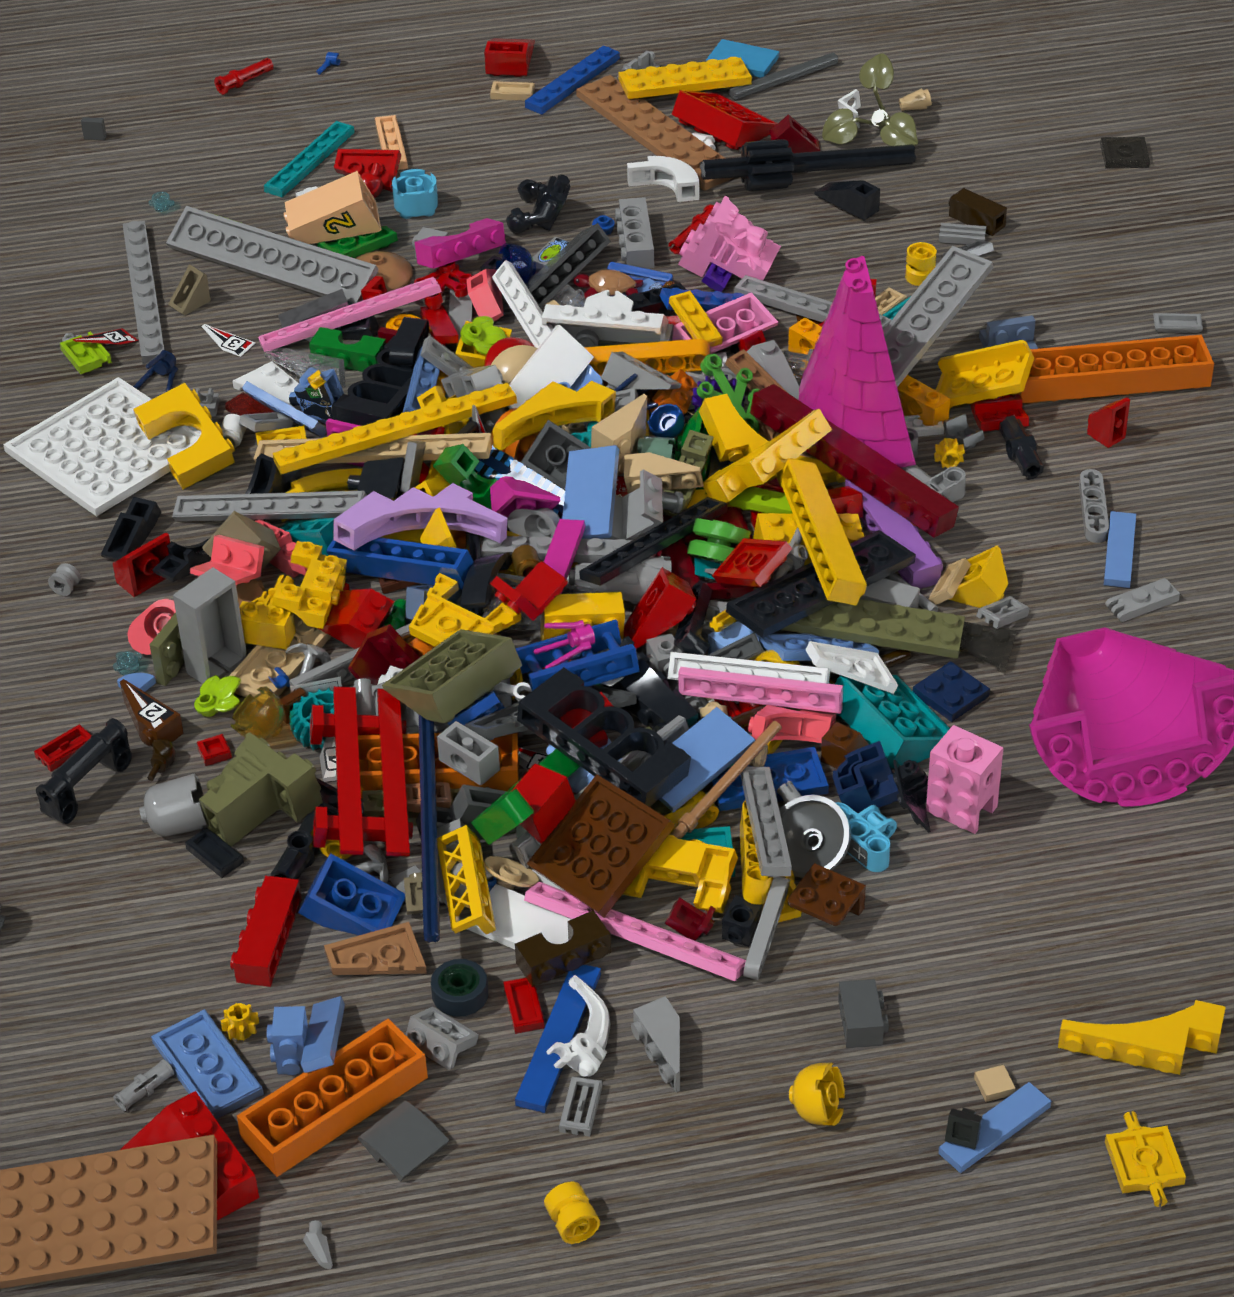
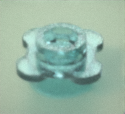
M166 192L153 194L152 199L148 202L149 206H153L157 212L166 211L169 207L175 205V202L170 200V196Z
M130 651L118 652L113 669L119 671L122 675L136 673L139 670L138 662L142 659L141 653H132Z

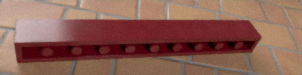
M772 384L753 393L750 414L781 434L811 413L813 409L777 385ZM829 420L827 422L832 430L806 450L813 457L933 538L954 527L959 506Z

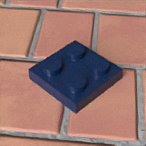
M950 661L913 686V692L925 704L950 722H953L988 698L990 688Z

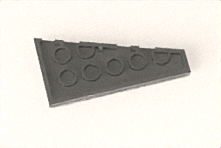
M600 685L589 686L598 692H602L614 707L621 708L637 704L636 693ZM519 702L465 724V727L489 741L496 737L529 730L517 721Z

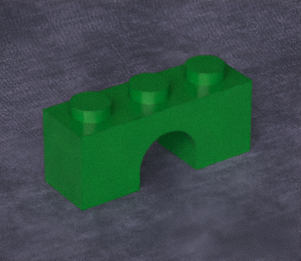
M320 327L309 343L311 362L363 372L368 366L377 364L376 357L383 350L386 339L363 335L361 340L355 344H343L342 331Z
M464 444L445 448L433 467L450 485L454 483L472 492L473 501L491 509L490 487L498 480L496 478H483L474 471L479 460Z

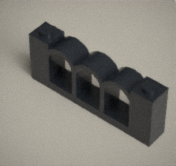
M395 335L384 345L383 350L378 353L376 357L377 364L364 369L362 381L349 386L347 390L348 395L342 394L332 404L331 416H333V420L364 426L380 419H388L403 413L414 366L390 364V347Z
M564 667L519 701L518 722L593 776H596V774L649 807L688 776L691 761L690 755L670 741L664 745L662 737L651 729L634 728L633 718L627 711L618 707H604L603 696L597 690L584 686L585 682L578 675L571 673ZM573 709H585L592 713L573 729L559 719ZM610 729L622 734L603 750L589 741L592 736L602 730ZM631 751H645L652 755L634 771L618 762L619 759Z

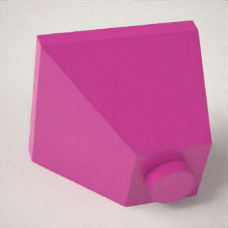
M510 476L501 477L490 487L491 509L507 518L516 509H553L560 502L559 496Z

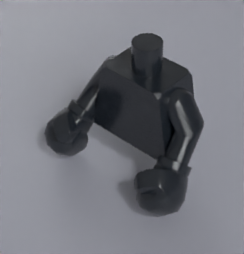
M560 174L558 177L550 176L546 184L530 179L522 181L517 188L521 199L525 202H530L532 199H537L532 214L529 212L523 213L520 208L511 210V214L506 218L509 230L514 234H519L529 230V228H533V225H538L550 231L566 202L571 187L569 178Z

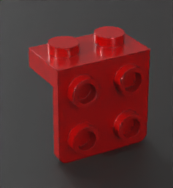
M542 561L531 570L515 589L498 576L495 577L490 585L497 591L494 595L504 605H507L517 615L522 612L534 621L544 612L549 603L563 591L568 581L564 576Z

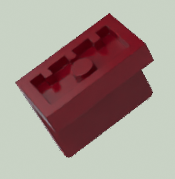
M389 624L366 635L348 670L357 680L370 679L372 685H377L382 674L386 675L390 666L405 669L420 657Z

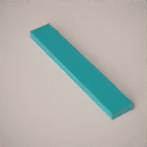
M335 121L264 185V192L283 198L355 133L354 126Z

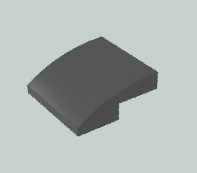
M406 1100L358 1137V1140L377 1162L382 1160L400 1182L449 1142V1139L432 1121Z

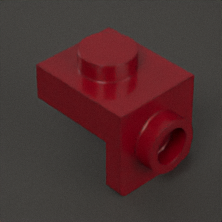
M679 897L664 924L686 938L695 941L701 934L706 936L715 922L712 916L716 908L710 906L705 912H702Z

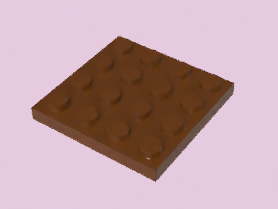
M596 774L575 801L570 811L530 858L527 865L605 918L676 825L668 818Z

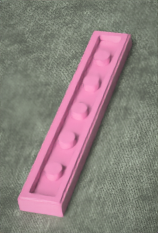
M680 667L678 672L679 692L685 696L839 714L842 711L843 685Z

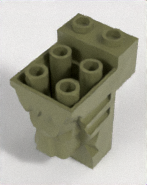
M251 732L245 735L244 741L234 753L236 757L228 762L222 773L207 781L208 791L199 799L208 829L231 847L278 809H281L298 823L307 814L312 812L315 807L323 803L320 794L321 787L315 776L316 769L311 761L308 759L303 760L295 753L287 758L282 752L274 751L264 738H257Z

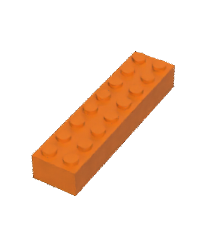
M1202 334L1030 349L1034 356V361L1024 391L1018 394L1022 398V403L1211 387L1214 362Z

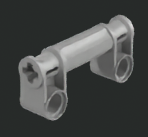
M907 428L915 459L918 455V432L912 428ZM917 465L901 467L951 502L959 500L965 495L966 474L959 467H949L933 477H930Z

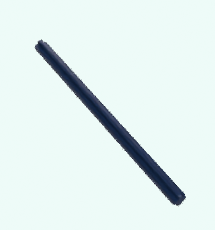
M419 715L424 940L427 943H436L440 940L434 721L426 720Z

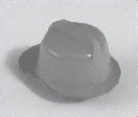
M549 508L537 510L516 509L508 517V528L510 532L524 537L546 536L553 538L560 518L557 513Z

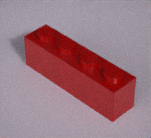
M265 875L262 886L257 887L254 908H250L248 911L246 929L241 930L238 951L233 952L230 961V968L234 970L236 983L271 987L302 900L298 879Z

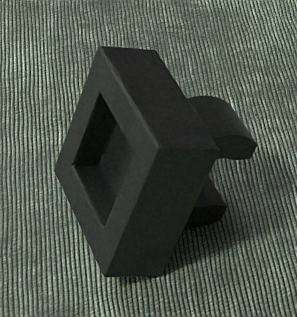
M964 1107L962 1111L952 1108L948 1117L944 1141L976 1149L983 1116L976 1115L975 1110Z

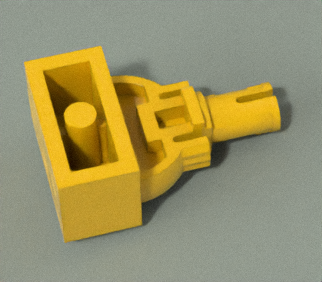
M280 575L274 588L268 590V595L267 591H264L261 597L251 602L242 601L239 609L246 644L285 650L289 647L296 633L294 615L291 611L273 606L272 604L273 596L279 583L294 584V580L290 576H286L284 579V575Z

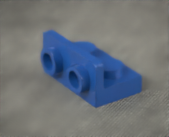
M493 690L476 700L471 707L461 710L452 721L447 723L450 726L457 721L465 726L469 722L505 707Z

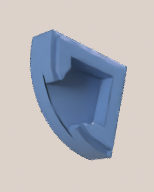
M131 673L117 680L118 687L120 688V681L125 679L144 692L156 684L155 676L147 673Z

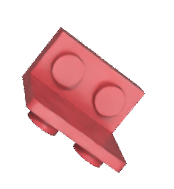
M216 535L213 540L211 561L190 568V574L200 576L214 567L233 579L236 587L241 583H249L250 580L261 577L264 546L223 535Z

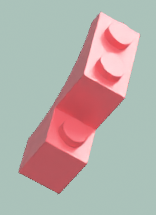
M766 705L755 714V717H751L748 733H752V737L756 740L773 721H777L782 729L771 741L800 740L822 743V737L835 724L837 713L805 709L796 711Z

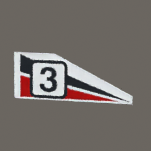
M204 324L202 326L223 351L241 357L255 344V342Z

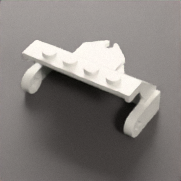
M609 290L586 298L584 307L546 304L542 315V325H547L549 322L554 329L556 325L560 324L573 338H576L577 334L582 330H591L598 335L599 340L629 343L672 341L673 324H668L669 320L664 314L644 313L642 311L632 312L633 301L619 291H615V296L613 297L609 296Z

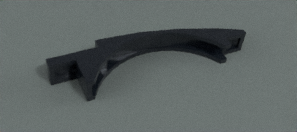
M261 453L256 459L254 472L245 494L285 493L291 487V482L298 480L302 476L301 469L281 474L273 458ZM209 539L191 546H182L171 541L167 545L169 554L152 569L153 573L172 582L189 576L190 568L211 561V557L202 548Z

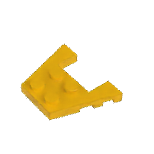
M439 573L435 578V585L433 588L430 587L424 605H420L410 623L409 633L436 647L460 629L493 635L520 622L521 613L517 615L503 603L485 618L448 601L459 590L458 581Z

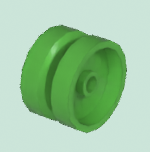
M696 518L693 532L698 536L707 538V541L697 539L690 541L687 554L723 563L735 549L731 547V544L738 545L743 538L749 539L751 532L735 527L736 525Z

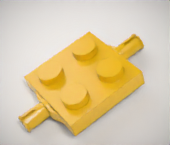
M1131 1111V1115L1130 1112H1127L1123 1118L1128 1129L1120 1133L1106 1134L1105 1145L1122 1194L1150 1191L1154 1205L1159 1207L1161 1204L1162 1207L1168 1202L1163 1188L1185 1185L1186 1180L1168 1126L1155 1128L1141 1127L1136 1112Z

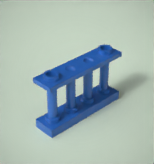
M615 619L591 626L595 635V643L591 645V649L582 651L570 658L584 657L571 662L567 660L560 665L542 669L576 648L571 647L570 644L547 652L534 654V650L568 639L567 634L515 649L522 664V667H520L521 673L532 672L529 674V679L533 691L563 667L571 673L578 675L585 682L584 686L587 687L640 672L636 648L633 644L619 646L621 638L618 621ZM609 649L608 651L594 654V652Z

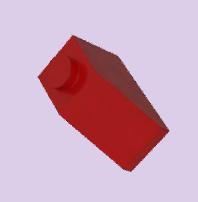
M1126 397L1107 404L1097 411H1093L1088 418L1087 434L1107 448L1125 439L1130 399Z

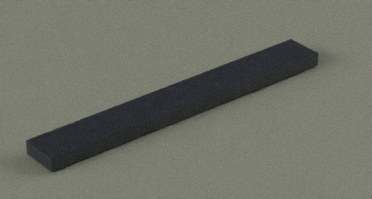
M706 497L579 571L580 580L599 586L607 583L692 533L696 518L712 521L728 512V503Z

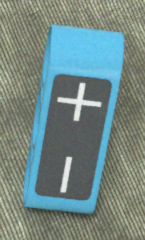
M835 802L845 812L851 827V841L847 853L872 872L886 870L890 861L891 844L889 838L895 832L897 822L881 814L880 809L876 805H871L860 813H856L848 805Z

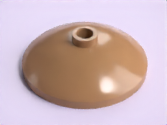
M374 251L355 258L378 267L379 271L376 276L383 277L387 292L405 287L412 280L411 264L396 253Z

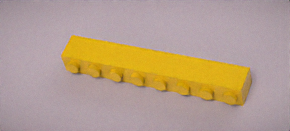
M788 458L779 481L825 596L829 601L856 606L860 597L865 594L867 584L816 463Z

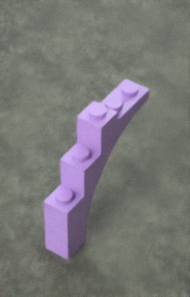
M454 483L434 497L413 487L394 501L373 491L334 519V541L352 550H356L367 542L384 535L426 528L435 509L440 508L449 529L477 534L501 543L507 539L508 518L473 501L472 492Z

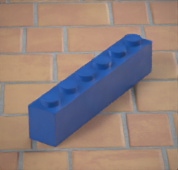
M333 538L326 550L328 555L347 559L346 573L435 585V578L441 573L458 581L459 589H463L467 573L474 562L467 549L387 538L374 539L356 550H352L334 541Z

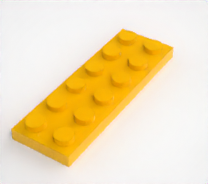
M729 57L723 60L710 59L706 62L698 63L691 61L687 64H668L664 67L649 66L646 69H627L618 72V80L628 99L679 93V90L701 91L752 84V76L741 57Z

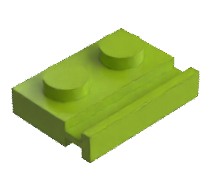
M72 339L60 343L61 351L80 374L102 367L104 362L112 363L111 355L101 343L75 342Z

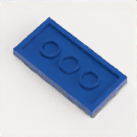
M815 747L767 754L764 767H770L777 802L784 801L777 793V790L788 781L793 782L801 796L828 794L829 785ZM727 768L718 777H716L713 781L710 782L711 788H713V786L723 777V775L730 768ZM741 774L716 800L719 811L742 808L745 795Z

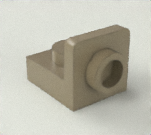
M413 873L408 878H404L407 915L423 913L422 873Z

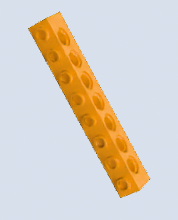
M803 318L789 327L788 351L809 362L822 327L807 318ZM909 375L897 387L904 416L918 415L920 416L918 419L922 420L925 426L938 425V422L942 421L943 423L949 419L950 398Z

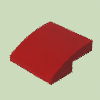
M1019 394L999 396L995 399H985L970 404L975 421L983 432L999 430L1000 422L1008 416H1015L1016 419H1020L1023 427L1029 426V416L1022 408V398Z

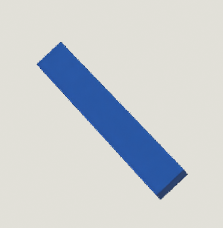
M582 965L574 971H568L516 1095L515 1106L545 1113L563 1067L555 1068L554 1066L561 1059L560 1056L556 1053L548 1055L546 1051L556 1042L569 1043L577 1035L588 1008L582 996L569 985V980L576 975L595 991L601 976V968Z

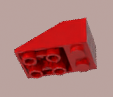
M493 38L487 41L484 52L486 74L494 76H527L535 40Z

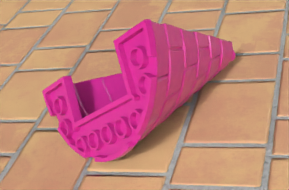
M865 257L851 258L845 264L846 269L836 291V296L830 306L821 333L803 373L799 388V401L813 410L820 409L827 420L900 468L916 465Z
M1105 627L1057 638L1042 681L1043 688L1033 710L1034 717L1031 724H1029V728L1039 756L1050 772L1073 792L1098 803H1102V801L1115 802L1125 807L1158 803L1187 791L1186 786L1197 780L1200 776L1203 778L1209 776L1233 748L1234 669L1226 668V665L1177 652L1176 649Z

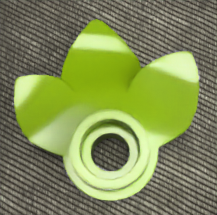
M487 316L476 317L472 323L463 325L461 329L462 341L466 345L474 346L479 353L484 355L487 354L494 343L507 338L502 329L493 326L494 320Z
M217 675L208 678L202 684L200 696L194 702L196 711L204 717H211L218 712H227L237 707L241 702L234 696V693L239 687L241 679L235 676H227L220 679Z

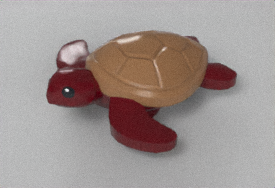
M606 269L595 272L590 276L579 274L573 280L574 284L578 287L588 289L584 293L585 301L587 297L605 290H609V296H615V291L625 293L628 296L638 293L636 288L643 285V280L641 279L633 280L630 276L620 271Z

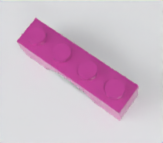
M486 218L470 223V229L460 234L431 236L416 241L414 243L417 264L434 269L505 245L503 222Z

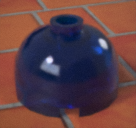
M505 243L501 246L498 254H502L501 261H497L496 270L507 260L513 264L526 284L532 278V275L534 276L536 273V263L533 262L530 252L517 244Z

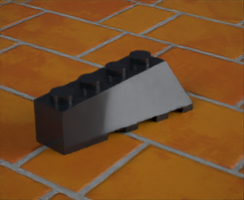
M627 636L619 646L634 645V641ZM643 652L637 653L640 672L623 676V679L612 686L603 684L605 687L636 693L637 704L625 706L624 708L627 711H631L639 718L643 725L649 726L655 732H658L678 715L686 719L689 729L698 722V712L677 689L671 691L666 677L661 671L655 673L647 664L650 659Z

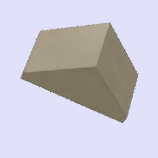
M189 264L168 304L183 315H187L211 301L207 274Z

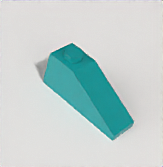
M335 518L287 521L280 529L289 532L292 541L295 543L297 541L312 542L315 545L323 546L322 555L328 556L326 550L334 538Z

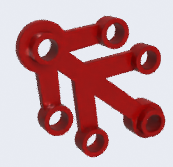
M452 262L438 267L435 272L414 280V283L431 277L436 279L440 285L441 292L424 298L428 309L435 310L442 306V293L445 287L453 289L456 297L467 296V279L472 277V275L459 271V265L456 262ZM450 278H457L459 279V282H456Z

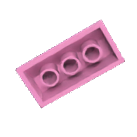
M752 292L706 311V314L723 337L722 344L711 347V354L738 343L740 338L756 330L766 331L778 325V321ZM682 322L674 325L672 341L693 339Z

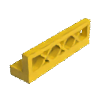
M467 825L438 837V853L451 929L456 934L477 925L486 935L496 931L480 839ZM458 840L459 844L453 853L448 852L446 845ZM458 861L463 866L455 876L450 871ZM460 884L466 885L467 889L462 897H455L454 894ZM464 907L470 908L472 916L459 921L458 917Z

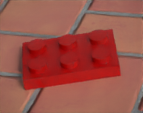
M743 538L713 573L712 577L717 583L761 587L770 580V575L774 570L786 561L792 547L787 541Z

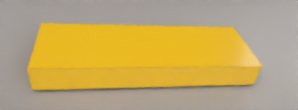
M691 290L669 297V304L693 339H704L710 343L711 347L722 344L723 337Z

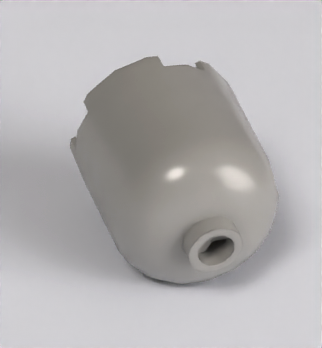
M194 773L150 787L144 795V806L139 807L143 824L149 823L151 830L160 836H170L207 828L208 825L199 801L204 796L198 776Z

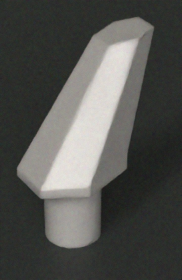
M316 1220L309 1223V1232H306L303 1241L319 1265L325 1269H331L333 1264L327 1236L322 1234V1223Z

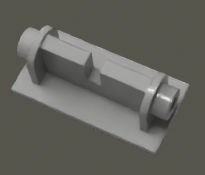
M645 51L642 55L638 56V60L634 59L628 64L623 65L621 72L627 69H646L649 66L660 67V65L654 63L655 54L653 51Z

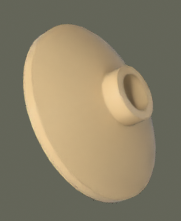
M490 856L484 861V867L491 875L498 879V884L510 890L514 889L515 886L532 887L539 881L535 872L514 860Z

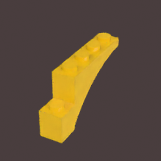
M552 381L494 426L492 432L494 436L493 447L502 451L512 443L541 431L547 420L557 426L588 421L600 422L615 412L616 391L594 381H590L578 391Z
M813 410L763 446L731 465L718 470L703 482V488L709 498L729 502L746 488L764 484L784 468L788 458L796 459L832 429L821 410Z
M1195 1000L1194 1005L1171 1015L1128 1024H1094L1063 1019L1058 1048L1097 1056L1102 1059L1124 1062L1133 1066L1151 1068L1164 1073L1180 1075L1186 1047L1217 1054L1226 1007Z

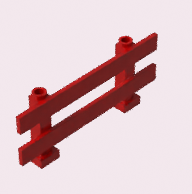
M334 686V714L324 713L323 705H312L310 744L321 745L322 737H335L338 816L327 815V807H315L313 822L314 847L325 848L326 840H339L340 854L363 855V841L386 842V856L409 857V839L413 837V822H408L402 736V734H406V720H401L400 701L384 689L378 688V716L357 715L356 687ZM358 735H379L384 817H362Z

